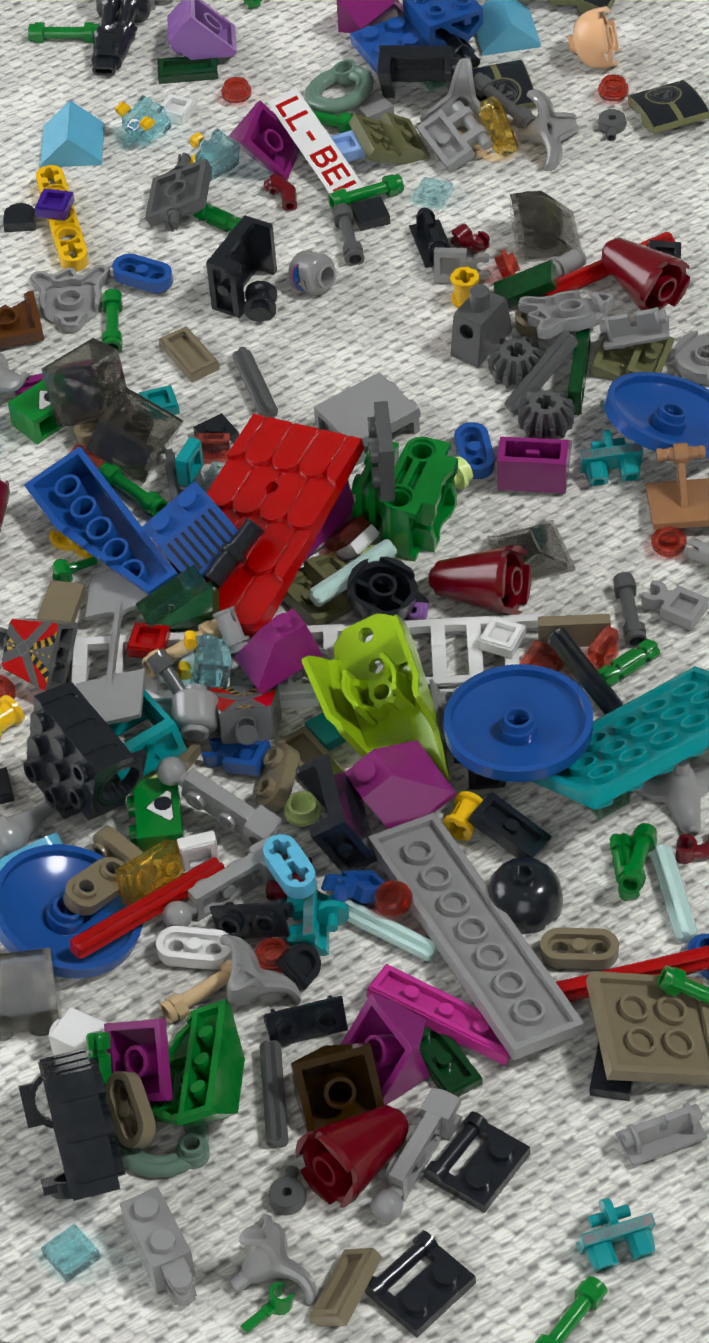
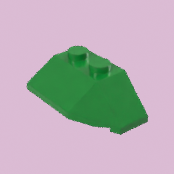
M227 999L191 1010L185 1020L187 1024L175 1035L169 1044L173 1100L153 1101L152 1112L156 1121L177 1126H193L224 1120L238 1114L245 1057L231 1005Z

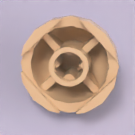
M607 6L594 8L582 14L574 24L573 35L568 37L571 53L577 52L581 62L595 69L618 65V60H612L613 51H619L618 35L614 20L608 21L606 14L611 13Z

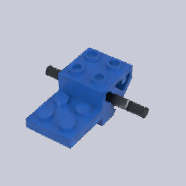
M403 0V15L350 33L351 44L376 74L378 71L379 45L452 46L454 54L462 58H469L472 68H477L480 65V59L474 54L476 51L468 42L483 24V8L476 0Z

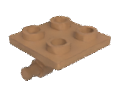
M687 443L673 444V447L667 449H656L657 462L674 461V465L676 464V481L646 483L647 500L654 530L709 527V478L686 480L685 464L689 463V460L706 458L704 445L693 447L688 446Z

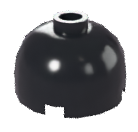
M380 557L379 561L369 563L368 559L362 560L352 568L348 577V605L360 621L377 613L391 616L397 614L404 621L411 615L418 597L419 589L414 579L415 574L405 563L391 557Z
M529 857L513 858L503 863L490 877L487 887L489 898L498 909L508 914L521 934L538 933L545 929V925L553 920L555 922L559 918L563 907L560 880L552 868L542 861Z

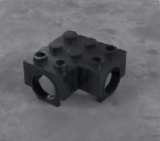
M71 681L35 695L33 700L34 709L30 715V736L27 739V760L23 768L27 779L31 783H35L43 792L48 805L51 808H55L63 819L82 812L88 821L125 805L126 796L143 780L147 757L145 750L141 749L131 753ZM130 768L128 774L120 783L115 785L111 781L115 774L123 769Z
M85 1048L39 1059L40 1073L32 1082L19 1085L18 1088L28 1129L41 1125L53 1128L64 1172L40 1179L44 1196L51 1195L55 1199H73L76 1201L121 1189L118 1177L126 1174L117 1143L110 1144L108 1137L116 1135L112 1115L104 1096L106 1095V1090L96 1057L88 1059ZM42 1081L51 1118L45 1117L44 1114L40 1113L36 1105V1091Z

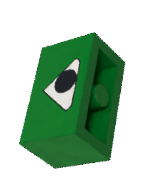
M59 369L8 402L12 426L37 445L88 411L84 387Z
M158 777L143 779L133 790V796H127L129 819L135 818L136 825H129L130 842L139 847L149 860L179 856L177 839L184 837L179 786H167Z

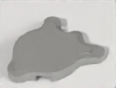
M97 265L84 275H77L74 268L68 267L56 274L36 271L31 274L30 283L40 294L39 305L43 317L50 323L59 326L65 332H76L100 313L103 306L102 288L111 275L110 269L105 265Z
M570 290L545 297L525 296L520 298L518 306L520 312L528 313L527 323L537 327L538 338L550 339L563 331H580L597 325L614 308L615 298L613 294L608 292H592V299L580 297L579 290Z

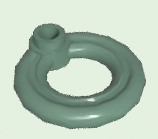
M350 59L342 60L335 64L333 68L320 73L309 83L305 90L304 99L311 110L328 114L345 112L358 106L368 98L373 90L374 78L367 69L356 65L355 61ZM336 82L344 87H350L356 83L355 88L342 97L330 99L322 96L324 90Z
M149 1102L152 1109L153 1102ZM208 1123L204 1125L183 1126L185 1135L179 1140L176 1146L177 1150L167 1155L155 1156L146 1153L141 1148H127L121 1144L117 1133L113 1136V1143L118 1145L123 1165L134 1174L152 1179L170 1178L189 1169L201 1168L210 1158ZM191 1145L198 1146L195 1150L187 1149Z

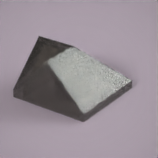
M554 520L487 536L491 549L508 545H520L525 549L527 555L521 556L524 564H530L531 582L575 571L574 563Z

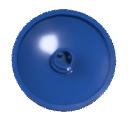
M657 372L630 373L615 379L611 383L604 401V409L610 422L624 436L656 452L657 448L667 449L673 447V444L687 443L688 446L693 447L704 445L706 450L705 459H709V390L681 377Z
M505 665L474 675L454 691L444 710V735L452 755L463 766L474 773L505 782L535 781L562 772L584 754L593 735V710L585 691L566 675L536 665Z
M64 844L42 845L25 850L9 860L0 870V942L22 963L48 975L80 979L107 973L122 964L132 953L139 939L143 924L83 959H77L71 953L69 941L74 936L139 900L140 895L130 879L126 890L120 896L91 915H79L70 911L64 904L63 894L66 885L71 878L99 859L104 858V856L85 848Z

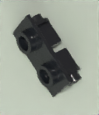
M426 207L419 209L416 215V224L409 225V229L423 264L427 268L434 266L435 248H451L440 220H435L434 212Z
M284 898L278 899L277 902L247 904L226 902L225 905L210 906L216 929L222 930L228 935L241 939L288 937L291 935L287 919L293 917L294 905L292 902H287Z
M328 995L327 999L277 1011L270 1009V1013L263 1015L269 1040H276L281 1046L348 1030L342 996L332 997V995Z

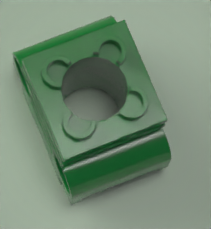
M422 436L409 440L400 457L399 443L393 441L395 501L381 502L379 488L372 487L371 467H377L376 463H370L369 451L365 456V467L361 474L357 473L354 477L351 490L352 494L356 495V503H354L352 508V517L356 518V531L366 527L368 522L378 532L381 528V542L385 539L392 542L397 549L395 557L414 562L421 550L435 552L440 541L441 528L452 516L457 506V493L452 482L458 471V458L447 455L451 448V443Z

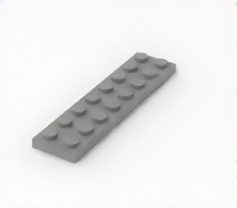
M435 812L368 836L378 863L429 938L434 942L435 947L513 1061L584 1033V1022L508 914L498 909L491 901L488 886Z

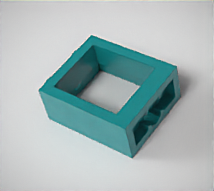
M145 689L141 718L133 719L126 723L120 722L109 725L114 733L119 736L146 719L152 723L153 726L124 743L131 753L144 749L147 753L143 777L157 769L159 762L164 758L177 757L188 751L176 723ZM130 768L123 769L115 774L114 777L121 782L128 774Z

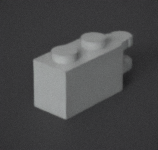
M153 1188L121 1202L120 1207L125 1230L157 1293L167 1290L175 1305H179V1307L189 1306L196 1300L195 1296H197L195 1286H193V1277L196 1275L192 1253L159 1188Z

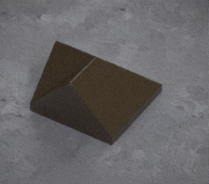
M370 1043L325 1045L291 1063L294 1093L306 1132L384 1106Z

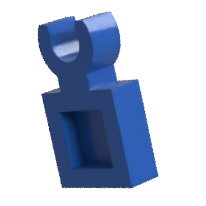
M210 738L209 743L214 752H203L201 755L207 767L215 768L223 765L225 773L259 776L264 767V756L271 748L269 740L243 745L241 743L223 744L220 738Z
M373 870L342 871L341 875L326 874L321 886L323 891H334L333 900L344 902L351 898L354 902L365 906L372 905V903L389 902L394 889Z

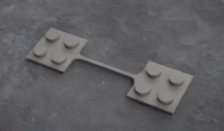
M114 570L91 575L85 616L86 620L114 616L107 674L98 679L76 683L79 691L108 725L120 722L126 723L133 719L141 718L146 679L145 668L125 673H116L115 670L122 617L131 610L139 611L153 606L155 593L151 596L147 595Z

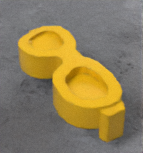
M51 530L48 534L50 542L55 548L75 551L77 555L85 559L93 557V555L59 531L55 533L54 530Z

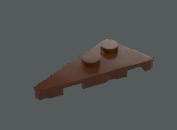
M33 290L24 293L25 300L17 305L8 307L5 304L0 307V349L44 341Z

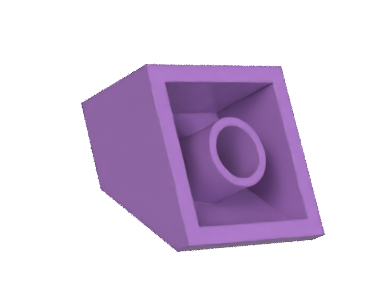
M181 0L167 16L168 43L170 48L178 55L184 54L190 60L231 57L237 53L235 25L204 1Z

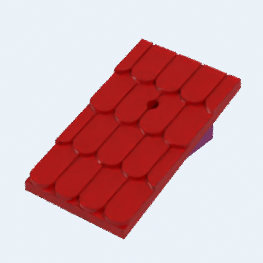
M253 413L226 455L228 460L207 491V495L238 530L246 518H249L264 530L263 535L258 538L245 555L247 560L244 564L239 563L224 582L222 588L219 587V612L234 606L245 636L249 635V638H252L263 626L272 621L302 563L352 514L355 502L348 478L365 449L362 438L350 435L348 437L345 434L324 429L319 430V428L297 423L292 424L289 421L271 417L266 418L265 416ZM172 562L170 564L176 570L179 577L157 591L154 602L194 588ZM205 578L197 586H200L211 581L208 578Z

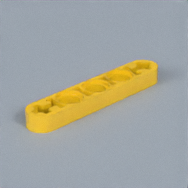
M46 165L36 172L40 195L44 188L69 191L64 172L60 167ZM48 179H53L55 184L49 185ZM72 205L68 214L69 218L66 221L48 218L47 220L62 268L71 267L78 272L87 267L89 259L75 208ZM64 236H75L71 240H61ZM75 251L76 258H71L69 252Z

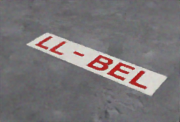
M297 88L267 101L329 193L345 188L348 192L364 187Z

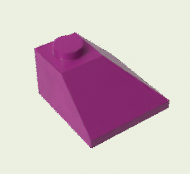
M293 608L286 613L277 615L270 623L263 626L234 658L259 693L263 694L304 669L302 658L306 656L322 658L323 655L306 623Z
M418 740L373 749L344 772L362 799L387 829L434 813L457 795Z

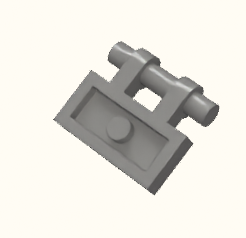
M457 101L452 105L454 113L449 117L441 109L416 126L420 135L449 173L475 157L471 148L473 145H480L483 150H488L493 145L492 140L489 138L488 130L484 125L478 124L475 120V113L470 107H465L461 101ZM461 126L466 127L468 130L463 135L457 130Z

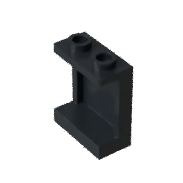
M379 45L377 75L382 95L385 98H395L396 82H446L449 92L459 57H454L452 46Z
M244 215L206 261L211 307L213 310L240 318L244 313L245 303L243 287L255 272L263 271L272 275L277 272L274 232L271 223Z
M327 753L296 768L297 777L328 812V817L308 826L311 838L341 872L356 871L376 862L377 857L368 838L372 834L362 797L331 756Z

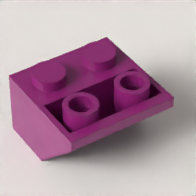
M500 436L497 455V489L566 494L572 440Z

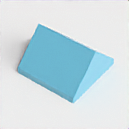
M487 0L482 5L483 24L476 32L482 56L541 47L530 9L518 0Z
M70 100L44 125L41 167L46 165H56L58 167L102 165L104 122Z

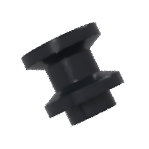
M266 281L250 283L245 290V315L250 320L257 322L271 320L276 314L277 289L273 284Z

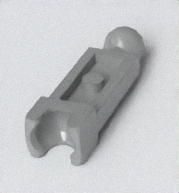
M173 756L166 757L159 762L157 776L163 784L167 786H181V795L190 806L197 810H205L214 816L223 828L240 833V842L250 847L268 836L278 835L279 832L276 828L282 822V819L264 806L259 805L257 809L253 808L194 768L187 773L184 763L179 758Z
M271 836L250 846L247 856L240 860L232 861L224 869L209 878L199 880L192 888L188 889L189 900L187 902L173 901L168 903L162 913L165 925L167 927H188L193 915L200 921L211 914L210 906L225 905L226 902H233L262 884L266 886L269 880H275L266 866L263 854V845ZM281 851L276 852L286 861L288 858L287 854H283Z
M432 1088L420 1107V1123L411 1126L405 1139V1148L399 1157L395 1155L391 1159L387 1167L386 1179L389 1180L388 1188L378 1191L372 1197L371 1211L378 1220L390 1222L396 1220L401 1215L403 1202L406 1201L442 1138L449 1141L462 1120V1116L456 1114L462 1100L456 1095L438 1088Z

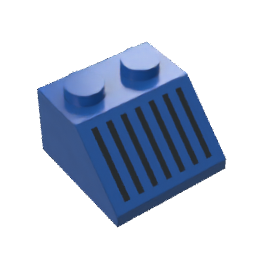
M196 481L142 526L193 587H196L206 578L203 573L207 571L223 550L221 548L222 544L225 541L229 542L238 531Z

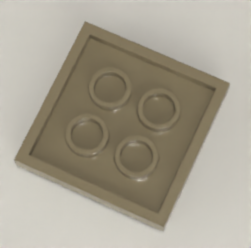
M590 971L586 984L607 1080L709 1085L708 1004L680 992L676 997L664 993V990L657 987L659 975ZM686 977L703 985L702 978Z

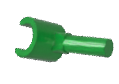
M93 556L72 563H68L65 559H57L52 565L54 572L52 578L55 581L72 582V573L98 564L97 558Z
M276 1282L271 1285L268 1302L240 1325L246 1334L267 1317L269 1318L273 1314L285 1315L292 1309L294 1293L284 1299L277 1298L284 1293V1282Z

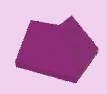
M337 0L338 32L352 33L364 27L403 15V5L398 0Z
M260 100L228 137L269 172L280 174L288 180L300 150L276 114Z
M370 994L341 1044L370 1043L384 1105H387L430 1077L419 1050L427 1019L378 994Z
M166 1017L104 1023V1032H108L110 1035V1049H107V1053L111 1054V1074L116 1071L136 1073L142 1081L149 1102L173 1100Z

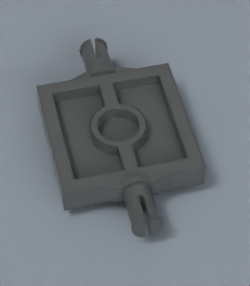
M179 154L177 165L174 169L152 179L145 219L151 227L165 223V228L168 231L174 232V229H178L181 216L195 214L206 207L212 166L207 159L190 164L191 157L189 154Z

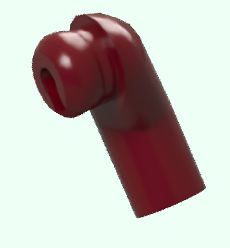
M280 174L270 175V179L264 181L265 191H269L270 195H275L277 192L281 195L283 210H296L298 206L295 186Z

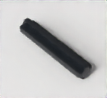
M559 628L549 635L548 644L605 715L623 705L622 700L566 630Z

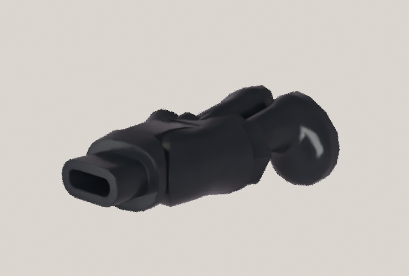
M122 0L97 1L96 10L102 20L101 26L97 27L93 33L91 62L93 64L92 72L95 75L113 76L116 70L121 68L122 62L125 60L129 48L135 40L138 29L133 22H144L151 13V5L148 0H123V2Z

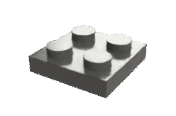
M388 401L374 402V417H367L369 438H375L374 442H368L369 461L377 465V467H371L372 487L379 488L381 502L395 501L394 447Z

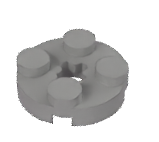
M698 331L690 332L684 335L675 346L674 368L685 379L709 388V359L703 358L709 357V334L698 335Z

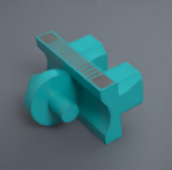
M610 429L602 430V440L590 442L591 449L580 451V474L585 473L590 487L607 484L609 480L607 470L619 468L622 482L639 480L643 446L637 443L626 444L624 437L613 439Z
M317 888L307 898L294 899L287 896V902H292L294 905L293 920L303 919V923L289 926L291 935L286 937L288 943L291 946L299 943H308L318 951L320 956L329 955V932L337 931L339 925L348 921V906L341 901L333 900V894L327 896Z
M607 1197L599 1200L600 1212L588 1216L591 1228L603 1224L605 1227L581 1234L580 1241L575 1243L579 1254L586 1253L595 1273L618 1265L613 1244L626 1241L632 1261L652 1256L655 1253L652 1230L656 1223L652 1213L619 1222L618 1220L631 1216L628 1204L614 1208L612 1201Z

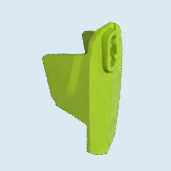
M377 613L345 628L334 643V660H327L317 656H306L301 659L326 719L335 725L339 734L362 757L366 756L373 749L418 740L447 781L450 782L445 748L428 683L410 630L400 616L397 614L391 616ZM373 635L370 641L365 642L368 636ZM376 661H379L382 665H384L383 669L379 673H376V670L378 668L377 664L375 663Z

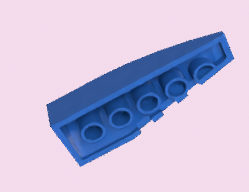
M81 446L24 484L57 531L147 595H153L179 577L176 570Z

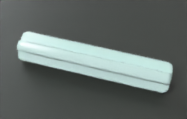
M383 540L312 587L308 593L309 599L315 606L321 607L347 589L348 577L352 568L365 559H368L369 563L379 561L380 557L394 558L397 553L396 547L390 540Z
M659 844L656 846L657 849L651 851V858L675 939L678 942L685 941V943H689L692 938L698 935L695 920L674 851L671 846Z
M351 899L343 902L349 908L348 922L425 961L432 962L436 958L438 950L431 939Z

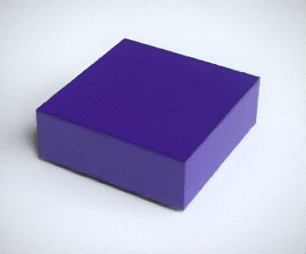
M44 188L34 208L35 216L66 221L75 201L74 193Z

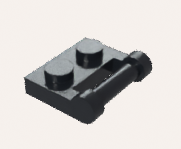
M472 1111L463 1120L464 1127L437 1161H431L423 1170V1174L431 1183L485 1213L530 1156V1146L489 1124L481 1114ZM476 1137L485 1141L457 1177L449 1173Z
M424 1230L413 1238V1245L378 1277L372 1276L364 1291L368 1297L416 1338L476 1284V1276L440 1247L434 1237ZM425 1256L432 1262L396 1296L388 1291Z

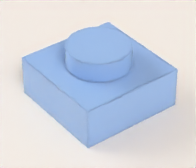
M353 130L330 136L347 162L365 158V152Z

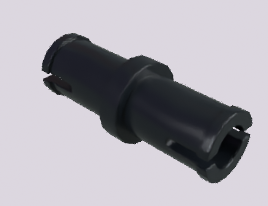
M246 518L232 539L222 544L221 548L223 550L207 571L203 573L204 576L222 588L224 582L238 564H244L247 560L245 555L258 538L263 535L264 530L255 522Z

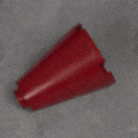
M620 237L608 241L602 249V264L641 311L655 307L661 310L668 304L675 307L684 296L690 283V276L686 274V268L690 269V267L682 259Z
M508 545L437 561L429 572V585L438 596L502 615H518L523 612L518 610L520 604H527L529 599L531 568L530 564L523 563L521 555H527L525 549L520 545Z
M384 1105L307 1132L297 1141L295 1149L296 1158L302 1155L306 1166L300 1170L303 1178L313 1192L326 1203L331 1205L338 1201L341 1203L339 1208H345L359 1197L405 1142L409 1127L406 1116L399 1109Z

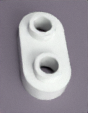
M171 926L162 930L156 938L158 957L164 964L169 966L217 970L220 969L219 965L232 958L231 948L220 943L221 935L227 934L222 930ZM174 948L182 949L181 951H171ZM213 951H218V952H219V953H217V954H209L210 952H213Z

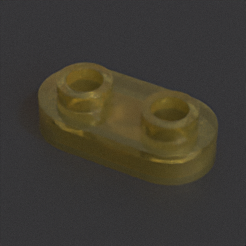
M490 96L480 102L478 115L481 122L488 127L491 135L490 139L493 142L492 148L495 153H501L504 157H508L517 152L519 149L518 142L501 103L494 96Z

